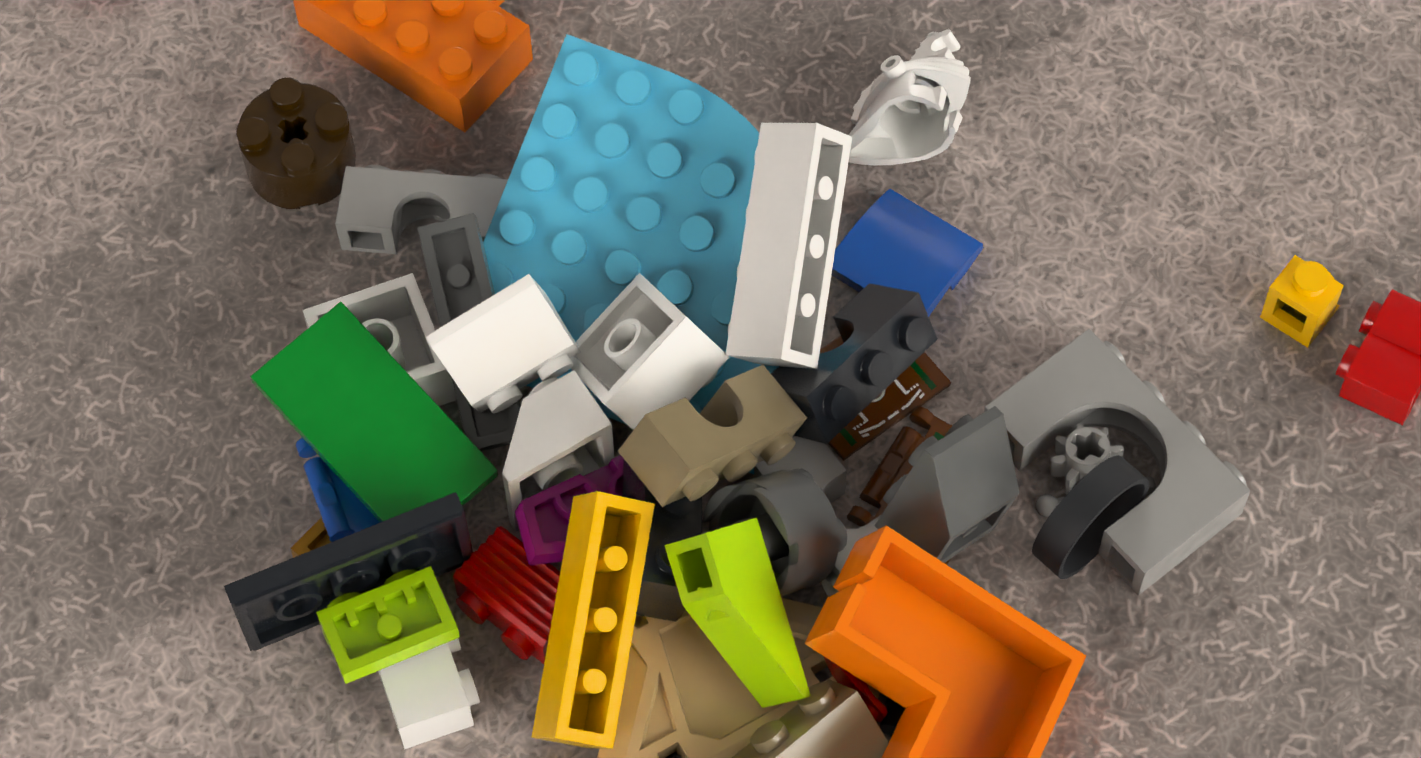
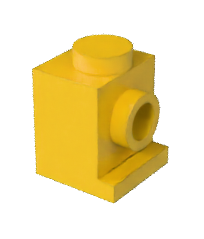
M1294 255L1270 285L1260 318L1308 348L1339 309L1340 305L1337 303L1344 285L1336 281L1322 264L1315 261H1304ZM1284 304H1288L1307 316L1305 324L1282 310L1281 308Z

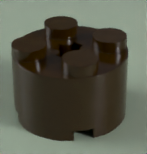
M291 77L276 80L270 89L254 98L241 115L236 128L239 147L248 178L254 190L264 200L281 208L300 209V206H309L317 203L319 206L330 202L341 194L346 166L355 167L356 152L347 111L332 93L316 85L300 83L297 79Z

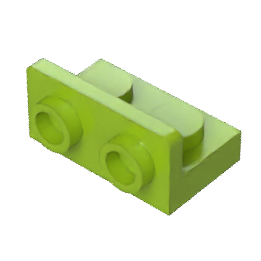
M431 566L419 571L410 569L398 572L388 578L384 585L363 594L352 592L341 595L331 601L327 608L316 612L323 635L330 646L345 684L460 638L457 624Z

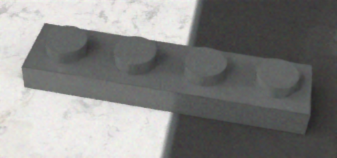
M474 213L417 227L440 327L495 295L478 219ZM452 378L464 433L481 452L510 445L521 408L520 400L497 413H492L489 408L479 412L471 406Z

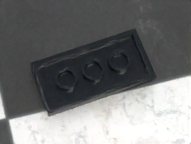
M455 492L225 585V591L250 651L259 650L320 625L316 612L327 608L331 601L347 593L356 592L363 594L384 585L388 578L398 572L410 569L419 571L431 566L435 577L461 567L464 561L470 559L473 553L465 512Z

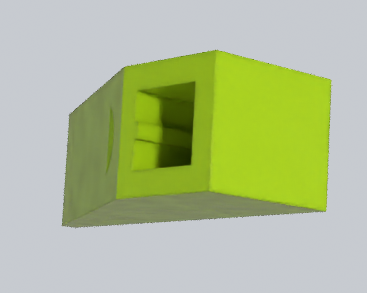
M757 517L664 545L682 605L760 706L765 708L810 697L809 687Z

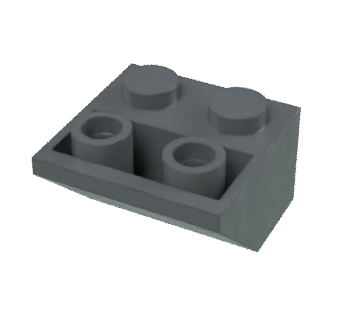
M996 406L974 419L967 414L948 430L944 438L938 441L934 436H931L922 442L908 459V462L913 466L909 474L901 477L886 492L883 500L888 506L874 526L877 529L884 526L890 527L943 563L994 530L1020 493L1004 414Z

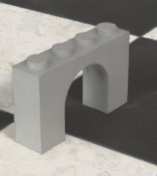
M1090 329L1086 330L984 408V412L996 406L1004 414L1013 463L1019 471L1055 444L1057 435L1065 437L1075 431L1078 423H1082L1084 427L1102 426L1122 430L1140 440L1149 449L1157 462L1161 483L1151 495L1104 531L1099 549V555L1138 595L1243 513L1250 490L1240 471L1233 464L1227 461L1222 462L1206 446L1200 431L1192 423L1181 421L1166 406L1160 391L1149 381H1141L1126 366L1125 359L1118 348L1108 341L1102 342Z

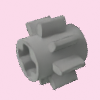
M1078 423L1076 430L1068 438L1056 436V456L1051 458V476H1065V494H1068L1085 475L1106 459L1116 455L1123 457V446H1110L1108 439L1109 429L1107 427L1099 430L1093 427H1084L1082 423Z

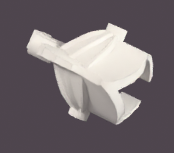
M950 29L939 33H929L926 39L920 42L921 45L915 50L916 53L911 57V60L903 62L900 56L894 55L887 58L881 64L882 73L874 79L868 88L862 91L860 99L853 106L854 112L850 120L856 126L849 134V136H852L848 162L874 166L903 164L929 159L942 153L950 146L963 118L960 110L967 97L971 80L968 67H965L962 61L955 59L951 53L959 50L960 44Z

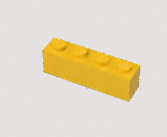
M599 491L573 496L531 738L585 748L613 749L654 503Z

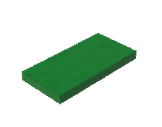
M341 301L250 376L252 383L379 522L455 492L462 506H464L498 476L496 467Z

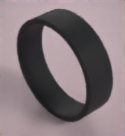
M1120 455L1106 459L1085 475L1056 506L1040 529L1033 543L1032 554L1060 579H1067L1077 574L1099 554L1104 531L1144 500L1149 488V480Z

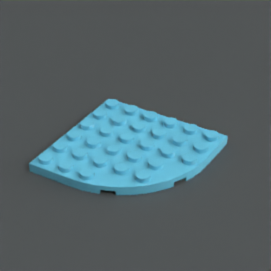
M566 34L483 241L495 294L530 274L546 292L576 342L640 273L726 353L728 325L732 315L737 282V267L742 250L746 209L749 204L755 165L754 156L758 146L759 132L726 101L699 84L667 70ZM729 356L730 358L719 368L715 378L708 385L702 387L689 402L700 414L725 380L761 365ZM764 365L770 373L779 367ZM569 369L567 372H565L564 374H562L561 376H559V377H557V378H558V379L561 378L562 376H564V375L570 373L572 370ZM539 377L526 386L533 389L542 380ZM586 386L607 418L627 425ZM753 467V469H752L751 471H749L748 473H751V474L754 475V467Z

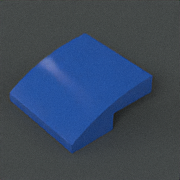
M888 189L865 212L835 249L831 275L858 292L862 291L869 283L918 292L929 317L947 290H953L984 247L983 243L894 190Z

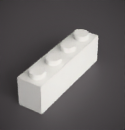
M761 123L758 146L754 156V172L749 204L746 209V224L740 262L737 267V282L731 320L728 325V341L725 355L760 365L817 369L852 136L818 123Z

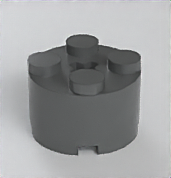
M802 468L780 470L725 486L710 498L703 513L702 523L709 522V532L757 517L781 597L822 582L832 571L838 552L842 551L847 544V531L844 524L836 518L830 501L822 489L814 482L812 475Z

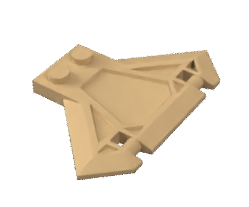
M782 598L808 687L820 683L814 674L828 667L823 655L804 644L822 607ZM687 610L677 622L636 615L613 749L599 748L597 758H665L674 752H677L678 755L680 754L682 758H732L751 742V736L758 728L770 721L779 720L798 703L795 700L762 708ZM833 676L829 678L830 680L837 682ZM868 685L869 690L878 699L880 692Z

